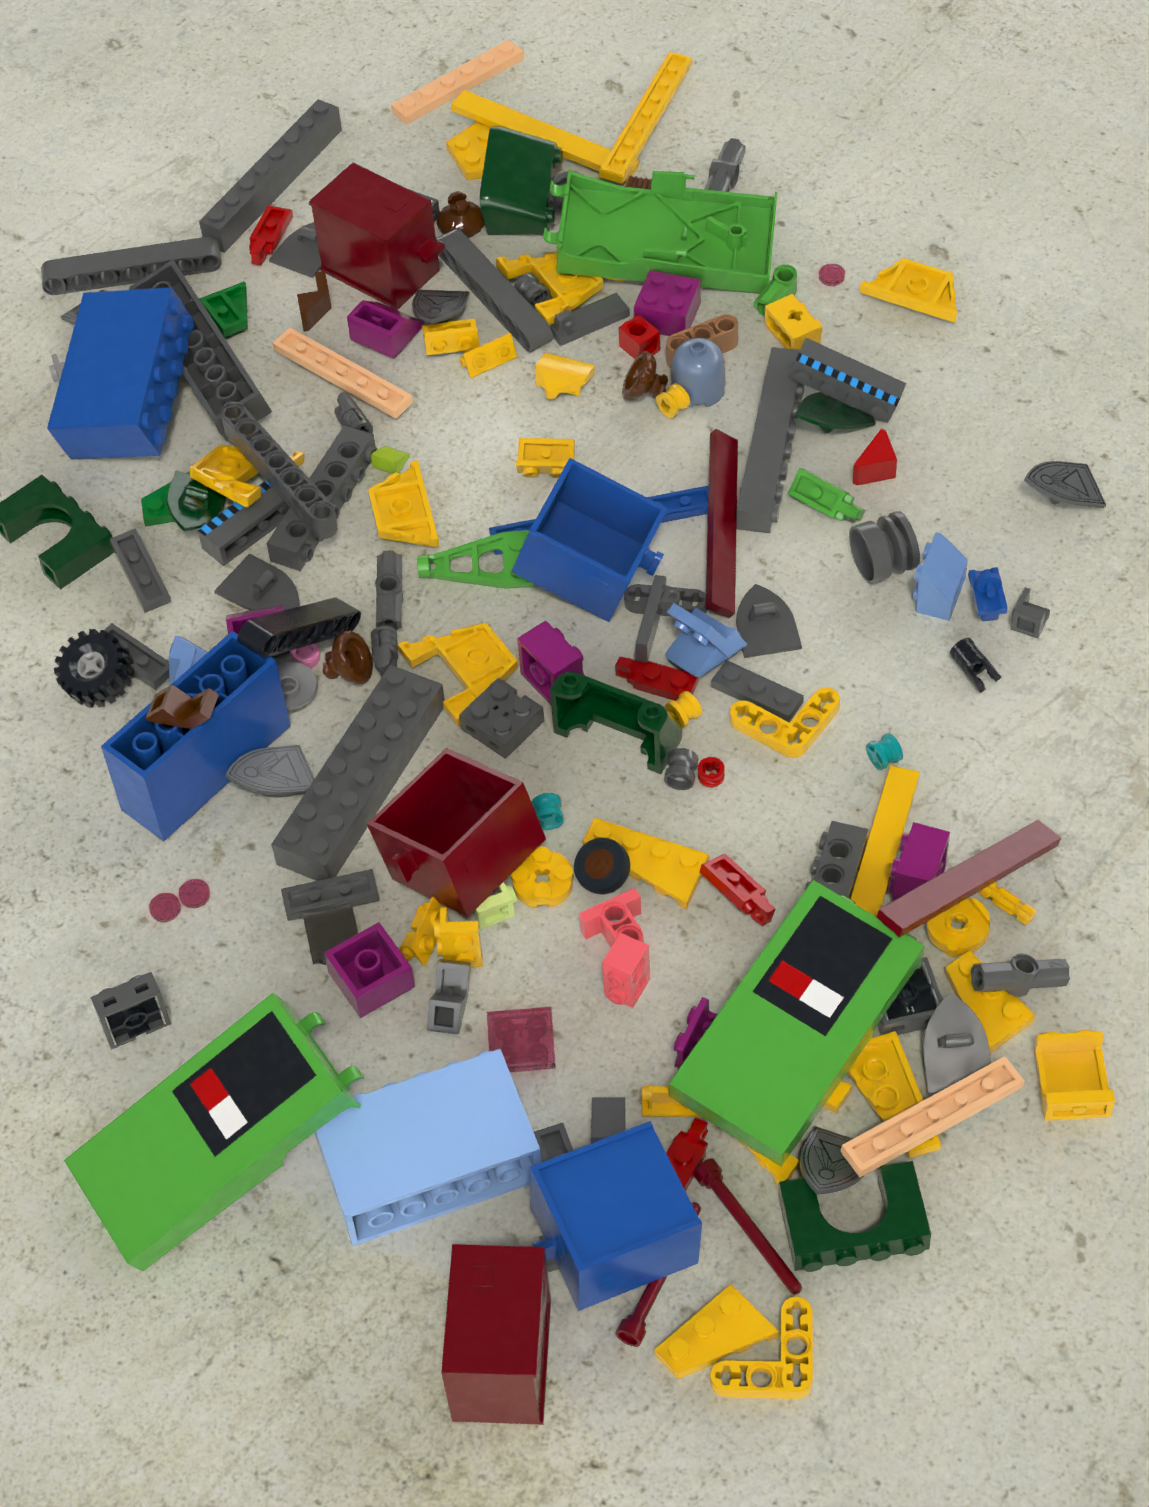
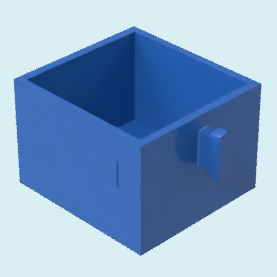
M569 458L534 521L511 572L610 622L637 568L641 567L647 570V574L653 576L664 554L659 551L655 553L649 550L648 546L668 508Z
M651 1121L530 1167V1208L545 1238L543 1242L541 1240L534 1242L533 1247H545L546 1261L554 1258L578 1311L698 1264L702 1222L698 1218Z

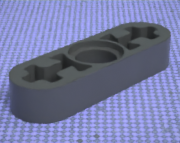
M634 584L629 586L624 593L626 609L632 613L644 614L652 585ZM677 588L681 590L680 600H683L682 605H679L681 608L690 613L695 608L707 613L705 592L698 589ZM636 597H640L639 601L634 600ZM693 602H698L697 606L691 605L693 604ZM662 609L661 616H670L667 613L669 609Z

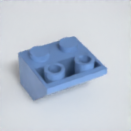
M936 532L932 543H926L923 552L924 564H918L914 577V581H917L913 592V600H917V613L950 621L966 579L968 559L946 537Z

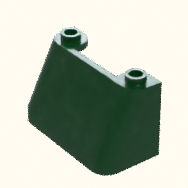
M502 126L490 127L480 187V208L488 235L544 234V228L550 231V223L555 221L554 207H550L548 201L552 170L558 168L559 163L563 162L562 147H558L556 142Z
M576 672L561 674L550 689L554 733L567 738L571 730L582 728L583 731L588 732L593 722H597L643 740L640 750L642 754H647L648 756L647 769L655 773L662 774L668 764L670 751L676 749L682 740V726L679 721L665 707L653 701Z

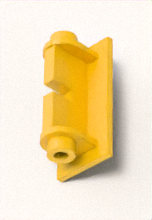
M508 333L468 352H464L459 361L463 368L467 367L469 377L473 378L518 356L512 335Z
M431 897L429 903L424 902L423 905L418 906L410 926L416 932H407L399 948L406 960L410 961L412 957H416L423 966L427 965L437 943V938L434 936V919H440V907L442 906L435 897Z
M648 1084V1086L642 1087V1117H702L669 1096V1086H652V1084Z

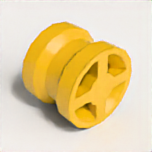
M674 383L669 386L667 392H661L656 396V403L666 417L673 418L680 409H686L690 405V397L681 385Z
M688 691L682 692L676 701L671 700L665 705V708L679 721L682 729L689 724V720L697 719L702 715L701 705L695 696Z

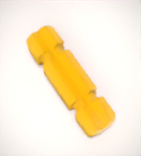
M996 882L979 891V894L986 899L992 898V903L1011 916L1017 915L1016 919L1023 924H1029L1035 916L1036 910L1027 903L1023 905V900L1002 886L998 888V883Z

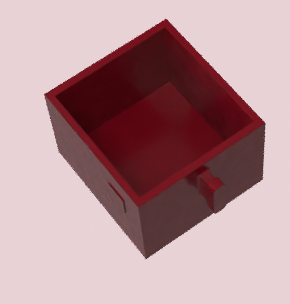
M352 162L309 201V205L312 207L322 265L320 270L325 271L327 275L398 310L417 292V289L422 288L440 271L438 255L444 250L445 244L439 240L436 241L431 200Z
M445 748L367 823L392 880L430 899L435 897L440 904L466 917H469L546 840L524 782L448 748Z
M452 1244L441 1369L452 1422L544 1425L551 1314V1292L545 1247Z

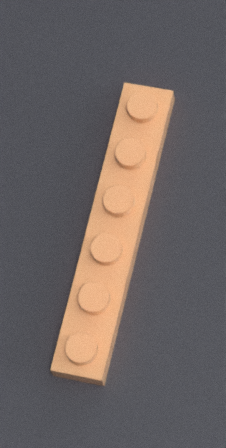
M508 39L391 104L392 113L407 125L459 96L463 90L468 91L524 59V51Z
M291 327L272 343L274 351L394 419H397L413 404L411 394Z
M1004 1056L846 1142L841 1146L840 1152L857 1175L862 1177L1023 1088L1025 1081Z

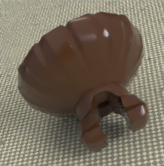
M460 191L451 193L448 197V205L442 208L437 216L439 231L445 234L455 228H459L468 238L473 237L485 225L481 208L473 202H467L465 200L467 198L466 194Z
M644 351L638 355L629 368L622 388V394L625 399L635 400L647 392L656 399L658 394L666 392L667 389L665 387L668 383V377L665 374L659 375L656 373L657 363L655 357L650 352Z
M351 630L340 633L334 639L332 651L325 654V660L328 663H322V672L328 679H335L340 675L350 683L356 685L364 684L371 678L373 671L370 649L363 637Z

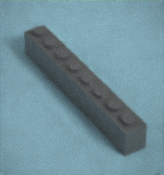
M318 99L199 221L202 237H213L218 240L220 251L225 253L260 217L267 205L270 206L342 131L339 107Z
M771 348L737 507V530L770 533L772 522H778L780 506L776 505L777 501H782L784 484L780 483L781 480H786L788 464L785 463V459L790 460L792 443H789V439L795 438L796 422H793V419H798L796 416L800 402H797V399H802L804 394V384H800L788 377L800 350Z

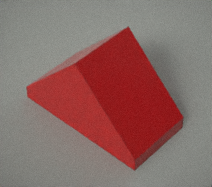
M879 430L854 463L853 484L858 486L896 478L897 457L886 430Z

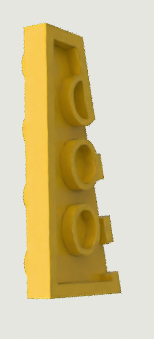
M594 817L583 839V845L595 838L615 840L625 848L629 855V876L637 881H645L654 887V891L664 897L666 895L677 901L679 906L687 910L703 876L699 873L701 865L709 861V854Z
M896 1031L871 1038L847 1072V1075L880 1120L885 1122L922 1102L923 1097ZM936 1135L907 1151L905 1154L911 1159L940 1150V1139Z

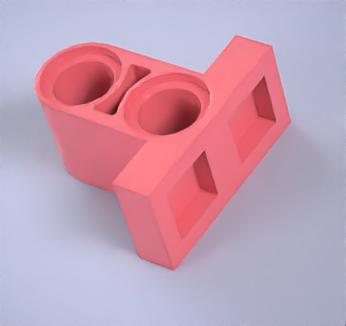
M633 888L579 913L580 931L584 938L588 939L602 933L609 946L612 947L618 935L622 933L644 943L643 932L634 917L641 914V897L637 890Z

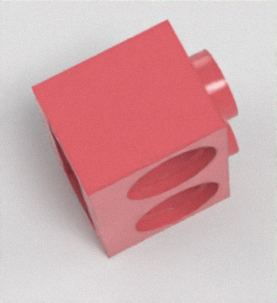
M622 933L618 935L602 962L604 995L613 1003L618 1005L624 1004L633 1008L651 979L649 945Z

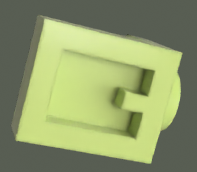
M503 882L496 889L497 894L490 895L474 911L475 920L478 921L480 930L515 916L513 904L517 903V898L511 885L506 886Z

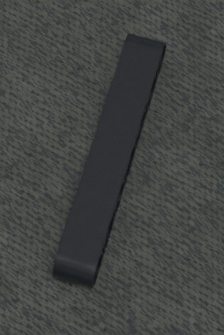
M334 597L250 619L240 629L237 642L259 656L267 658L336 638L344 631H353L360 621L361 611Z

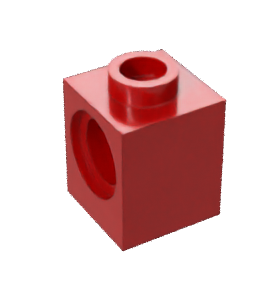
M637 315L618 327L619 347L634 359L644 351H648L652 355L661 351L660 331L642 316Z

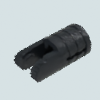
M964 638L951 648L950 656L955 659L979 693L985 691L986 688L983 681L976 675L985 669L990 678L995 680V682L1001 679V675L986 656L982 654L971 638Z

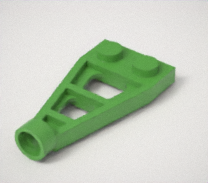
M530 530L501 532L436 554L417 555L419 578L431 577L432 579L504 589L535 587L534 583L511 572ZM493 550L502 551L504 569L499 573L481 570L479 567L481 555ZM471 556L473 569L470 572H454L451 570V560L457 557ZM431 564H435L436 568L431 569Z

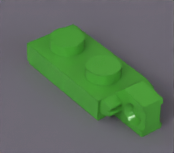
M799 468L788 491L789 495L835 519L844 521L845 517L848 516L853 520L858 519L861 521L866 511L853 504L855 497L849 495L850 493L804 468Z

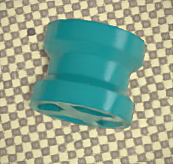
M891 733L883 735L878 742L871 741L866 745L867 755L878 770L887 768L890 762H899L903 759L902 748L898 740Z
M543 793L532 799V805L543 830H554L564 823V814L560 810L562 803L559 795Z

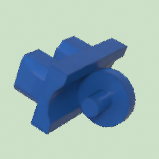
M998 567L983 571L969 570L968 577L977 615L980 616L983 622L998 620L999 614L1007 613L1008 609Z

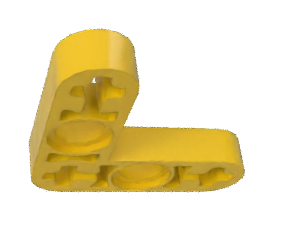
M829 687L818 689L790 723L749 701H738L730 708V723L736 730L790 758H798L805 754L838 713L840 695L836 690ZM821 702H824V703H826V704L822 707V712H821V711H820V709H821ZM807 718H813L818 721V724L813 727H807L802 721ZM764 725H772L776 728V731L766 734L760 728ZM799 733V744L793 743L798 738Z
M796 1296L785 1300L782 1305L781 1362L720 1361L713 1366L710 1373V1384L713 1391L719 1396L734 1398L800 1399L807 1396L813 1384V1315L810 1303L806 1299ZM793 1309H800V1329H793V1315H791ZM792 1340H801L805 1343L807 1349L800 1355H794L788 1351L787 1344ZM793 1365H800V1378L803 1380L800 1387L793 1386V1381H791L793 1379ZM725 1372L730 1373L731 1380L729 1385H722V1379H720ZM741 1372H746V1386H741ZM757 1372H765L771 1377V1383L761 1388L755 1386L751 1378Z

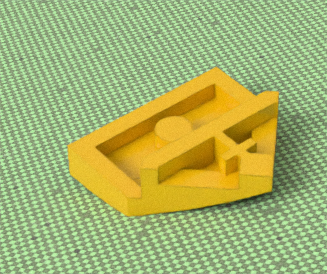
M545 352L535 365V385L546 390L545 396L548 399L557 398L559 393L580 396L581 386L586 385L595 374V365Z

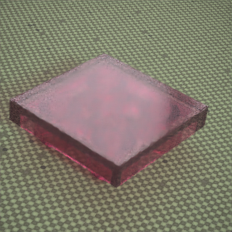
M551 1007L487 1012L489 1051L501 1049L509 1072L556 1069Z

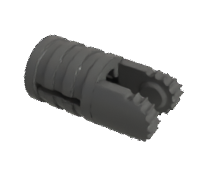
M346 392L340 393L337 398L339 407L335 408L334 413L341 425L372 434L373 426L353 398Z
M380 626L371 632L372 660L375 663L376 670L380 671L381 678L389 665L397 667V632L389 626Z

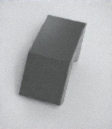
M444 959L438 960L435 993L429 999L427 1030L452 1034L460 1033L469 993L471 963Z
M592 1097L591 1143L625 1131L626 1097Z

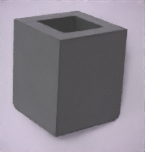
M1025 587L1013 610L1011 630L1039 639L1050 616V610L1029 603L1031 589Z

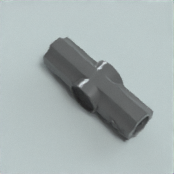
M731 138L729 141L724 142L718 159H713L711 162L709 179L705 190L729 192L731 186H736L740 164L746 153V146L740 140Z
M394 550L383 551L381 555L377 556V578L375 580L376 628L389 626L398 630L402 628V604L404 600L402 593V555L395 553Z
M1019 953L1012 957L1011 962L974 964L971 969V984L975 991L1005 990L1013 996L1022 997L1027 995L1032 988L1067 986L1070 980V967L1065 959L1036 960L1030 955Z

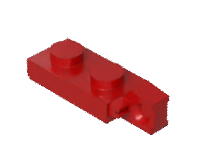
M267 205L249 238L251 264L262 265L267 253L272 254L293 218L291 209Z
M619 656L615 665L616 676L627 679V682L633 685V689L674 701L684 691L693 694L699 683V677H694L688 672L651 661L645 663Z
M722 854L701 865L699 873L743 913L750 914L751 918L761 926L772 922L776 908L769 903L768 898L765 896L766 890L728 855Z
M697 1117L690 1126L688 1133L680 1131L678 1137H675L666 1153L685 1192L694 1178L693 1171L706 1157V1149L708 1147V1143L703 1141L708 1133V1122Z

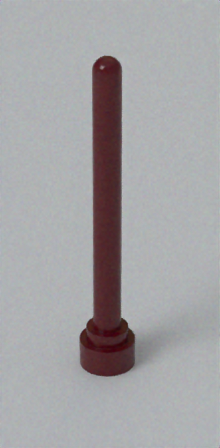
M714 1158L707 1159L699 1164L693 1171V1176L701 1186H706L707 1189L714 1191L789 1292L794 1295L799 1294L802 1290L801 1283L722 1181L723 1175L721 1174L722 1168Z
M692 1202L691 1204L698 1216L701 1207L697 1202ZM667 1276L648 1283L633 1314L621 1320L615 1332L619 1340L633 1347L641 1345L646 1335V1323L644 1321Z

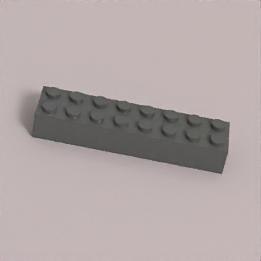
M171 260L130 286L129 290L172 287L178 298L182 300L184 307L194 321V327L190 331L188 339V351L185 353L182 364V373L227 441L229 438L224 432L220 409L223 405L229 402H239L244 405L257 421L270 414L272 410L175 261Z
M389 665L272 842L276 865L316 881L337 876L366 831L367 823L376 815L444 709L443 684Z

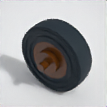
M595 838L584 844L578 851L574 862L575 876L579 883L592 893H612L619 889L628 878L630 872L629 855L625 848L615 840Z

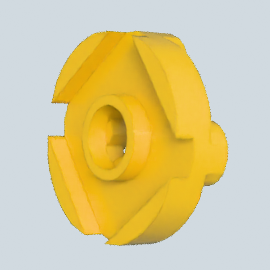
M538 847L511 874L516 897L529 907L538 908V905L547 904L548 908L557 906L564 902L572 892L574 875L570 862L563 855L550 851L547 847ZM537 876H548L549 881L547 883L543 880L539 883L536 882Z
M970 897L969 900L965 899L927 921L926 932L930 941L938 949L944 951L947 956L956 958L969 950L975 952L985 944L989 938L990 915L981 902ZM953 920H956L958 923H966L963 929L952 927Z

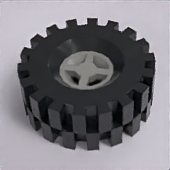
M89 629V635L81 631L78 633V639L75 640L73 637H70L67 640L70 643L67 648L63 645L59 651L63 655L62 657L56 656L55 663L59 666L54 668V674L58 677L56 681L78 704L83 705L84 703L87 707L93 708L95 703L99 708L104 707V701L108 700L112 704L116 701L114 696L117 693L122 696L126 692L123 686H130L132 680L128 675H134V668L130 665L134 663L133 658L121 642L107 631L101 630L99 633L96 629Z

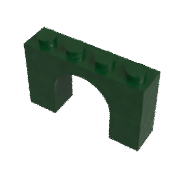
M40 475L0 502V535L10 544L36 526L44 523L58 522L71 527L69 533L61 541L38 556L43 574L60 590L115 553L110 545L109 539L113 536L108 528L98 525L89 511L84 512L80 509L72 496L67 497L55 481L50 482L43 475Z
M913 1161L879 1167L878 1184L886 1214L876 1227L862 1233H847L830 1225L821 1213L817 1194L810 1188L804 1178L779 1182V1201L794 1271L814 1272L820 1270L823 1266L835 1264L838 1266H850L860 1260L872 1259L873 1261H882L892 1255L905 1253L906 1255L913 1256L929 1250L931 1231Z

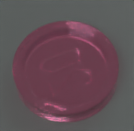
M826 264L819 270V280L824 285L837 286L845 280V270L838 264Z
M191 879L183 883L179 889L181 903L188 908H199L205 905L210 898L208 884L200 879Z
M161 893L151 900L149 911L156 921L169 922L179 915L181 904L178 897L174 894Z

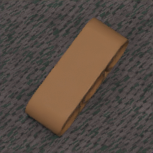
M727 314L720 315L668 337L666 341L668 366L672 369L675 350L682 342L697 337L709 339L721 348L722 353L736 348L738 345L737 318Z

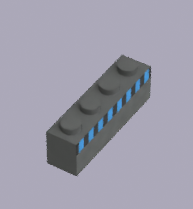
M805 338L788 375L789 378L800 384L813 388L887 423L891 419L907 384L808 338Z
M266 480L259 485L261 487V497L252 505L244 507L235 502L197 530L202 549L221 565L225 566L275 529L290 507Z

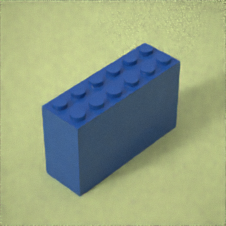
M172 287L83 293L47 426L48 431L70 459L160 456L162 446L166 442L167 425L172 417L173 401L177 396L179 376L183 372L182 364L185 353L188 351L190 331L194 327L192 316L188 313L182 300L178 298Z
M231 631L171 684L191 698L208 688L219 694L209 720L193 729L149 722L145 719L151 705L149 703L101 746L121 810L163 842L230 782V780L225 778L226 773L239 757L256 749L267 748L290 727L276 660L272 657L263 658L237 642L238 634L234 631Z

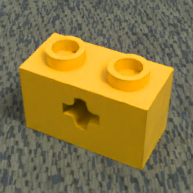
M793 294L765 306V326L784 348L800 350L805 338L821 344L823 329L820 321L817 318L814 319L808 312L805 304L799 302Z

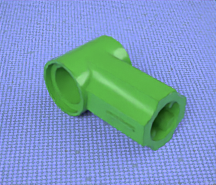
M788 264L775 268L772 280L754 301V307L761 315L765 316L766 305L788 295H796V269Z

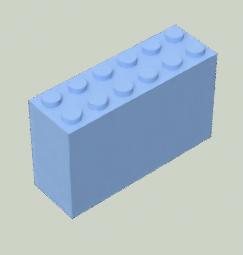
M501 1049L492 1052L484 1051L476 1057L462 1062H451L444 1068L430 1073H419L412 1079L400 1083L386 1084L381 1089L367 1094H356L353 1097L361 1104L360 1108H349L341 1112L315 1132L352 1246L530 1185V1167L542 1163L538 1142Z

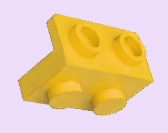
M475 318L422 325L426 356L467 351L479 347Z
M519 438L518 460H516L518 473H522L525 477H538L539 474H550L551 477L559 478L569 458L574 459L575 440Z
M440 907V919H434L437 955H443L444 960L471 963V968L483 967V953L478 921L449 922L447 907Z

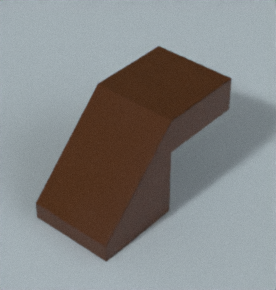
M325 271L315 272L318 291L297 294L304 332L309 331L332 308Z
M170 685L154 695L145 719L153 723L193 729L210 719L219 694L208 688L191 698L174 685Z

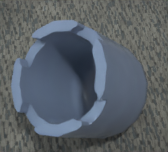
M706 338L688 339L682 342L674 352L671 385L677 383L686 390L690 397V405L688 407L693 408V404H705L706 407H710L719 402L725 394V361L722 350L716 343Z

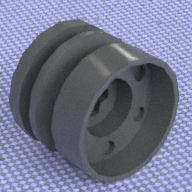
M895 511L888 516L879 517L877 524L873 521H866L852 526L849 530V542L853 559L863 579L870 584L890 578L892 570L896 574H902L905 570L916 569L918 564H920V551L916 535L907 517L901 511Z

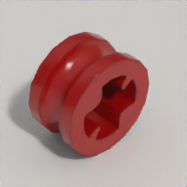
M707 757L699 762L697 769L698 780L703 786L714 788L723 783L725 766L720 759Z

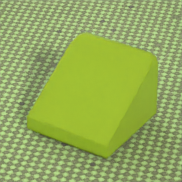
M387 446L371 454L373 468L391 474L395 472L399 474L410 457L409 453Z

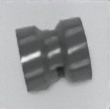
M532 273L522 275L514 284L515 289L534 309L535 304L549 300L550 291L544 284L539 283V280Z
M676 748L670 751L667 761L669 768L666 769L664 777L665 783L676 790L692 788L696 777L693 771L698 766V755L686 748Z

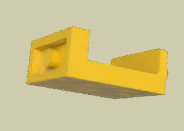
M1088 1029L1079 1030L1074 1033L1049 1031L1036 1036L1034 1056L1044 1121L1112 1116L1115 1098L1113 1089H1109L1102 1051L1104 1039L1102 1031H1091Z

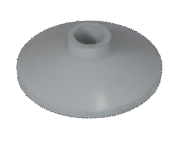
M287 661L278 663L277 667L287 711L304 706L314 697L317 690V679L314 672L308 666L299 662Z

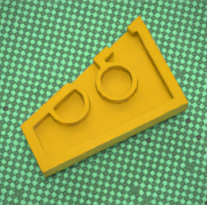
M969 950L945 967V975L955 996L966 1003L980 1020L988 1039L991 1054L1031 1025L1035 1020V1014L1017 996H1013L1005 990L975 991L971 984V969L974 964L982 962Z
M730 1284L656 1347L654 1355L677 1379H681L716 1364L717 1360L736 1352L740 1354L764 1340L768 1342L779 1337V1331Z

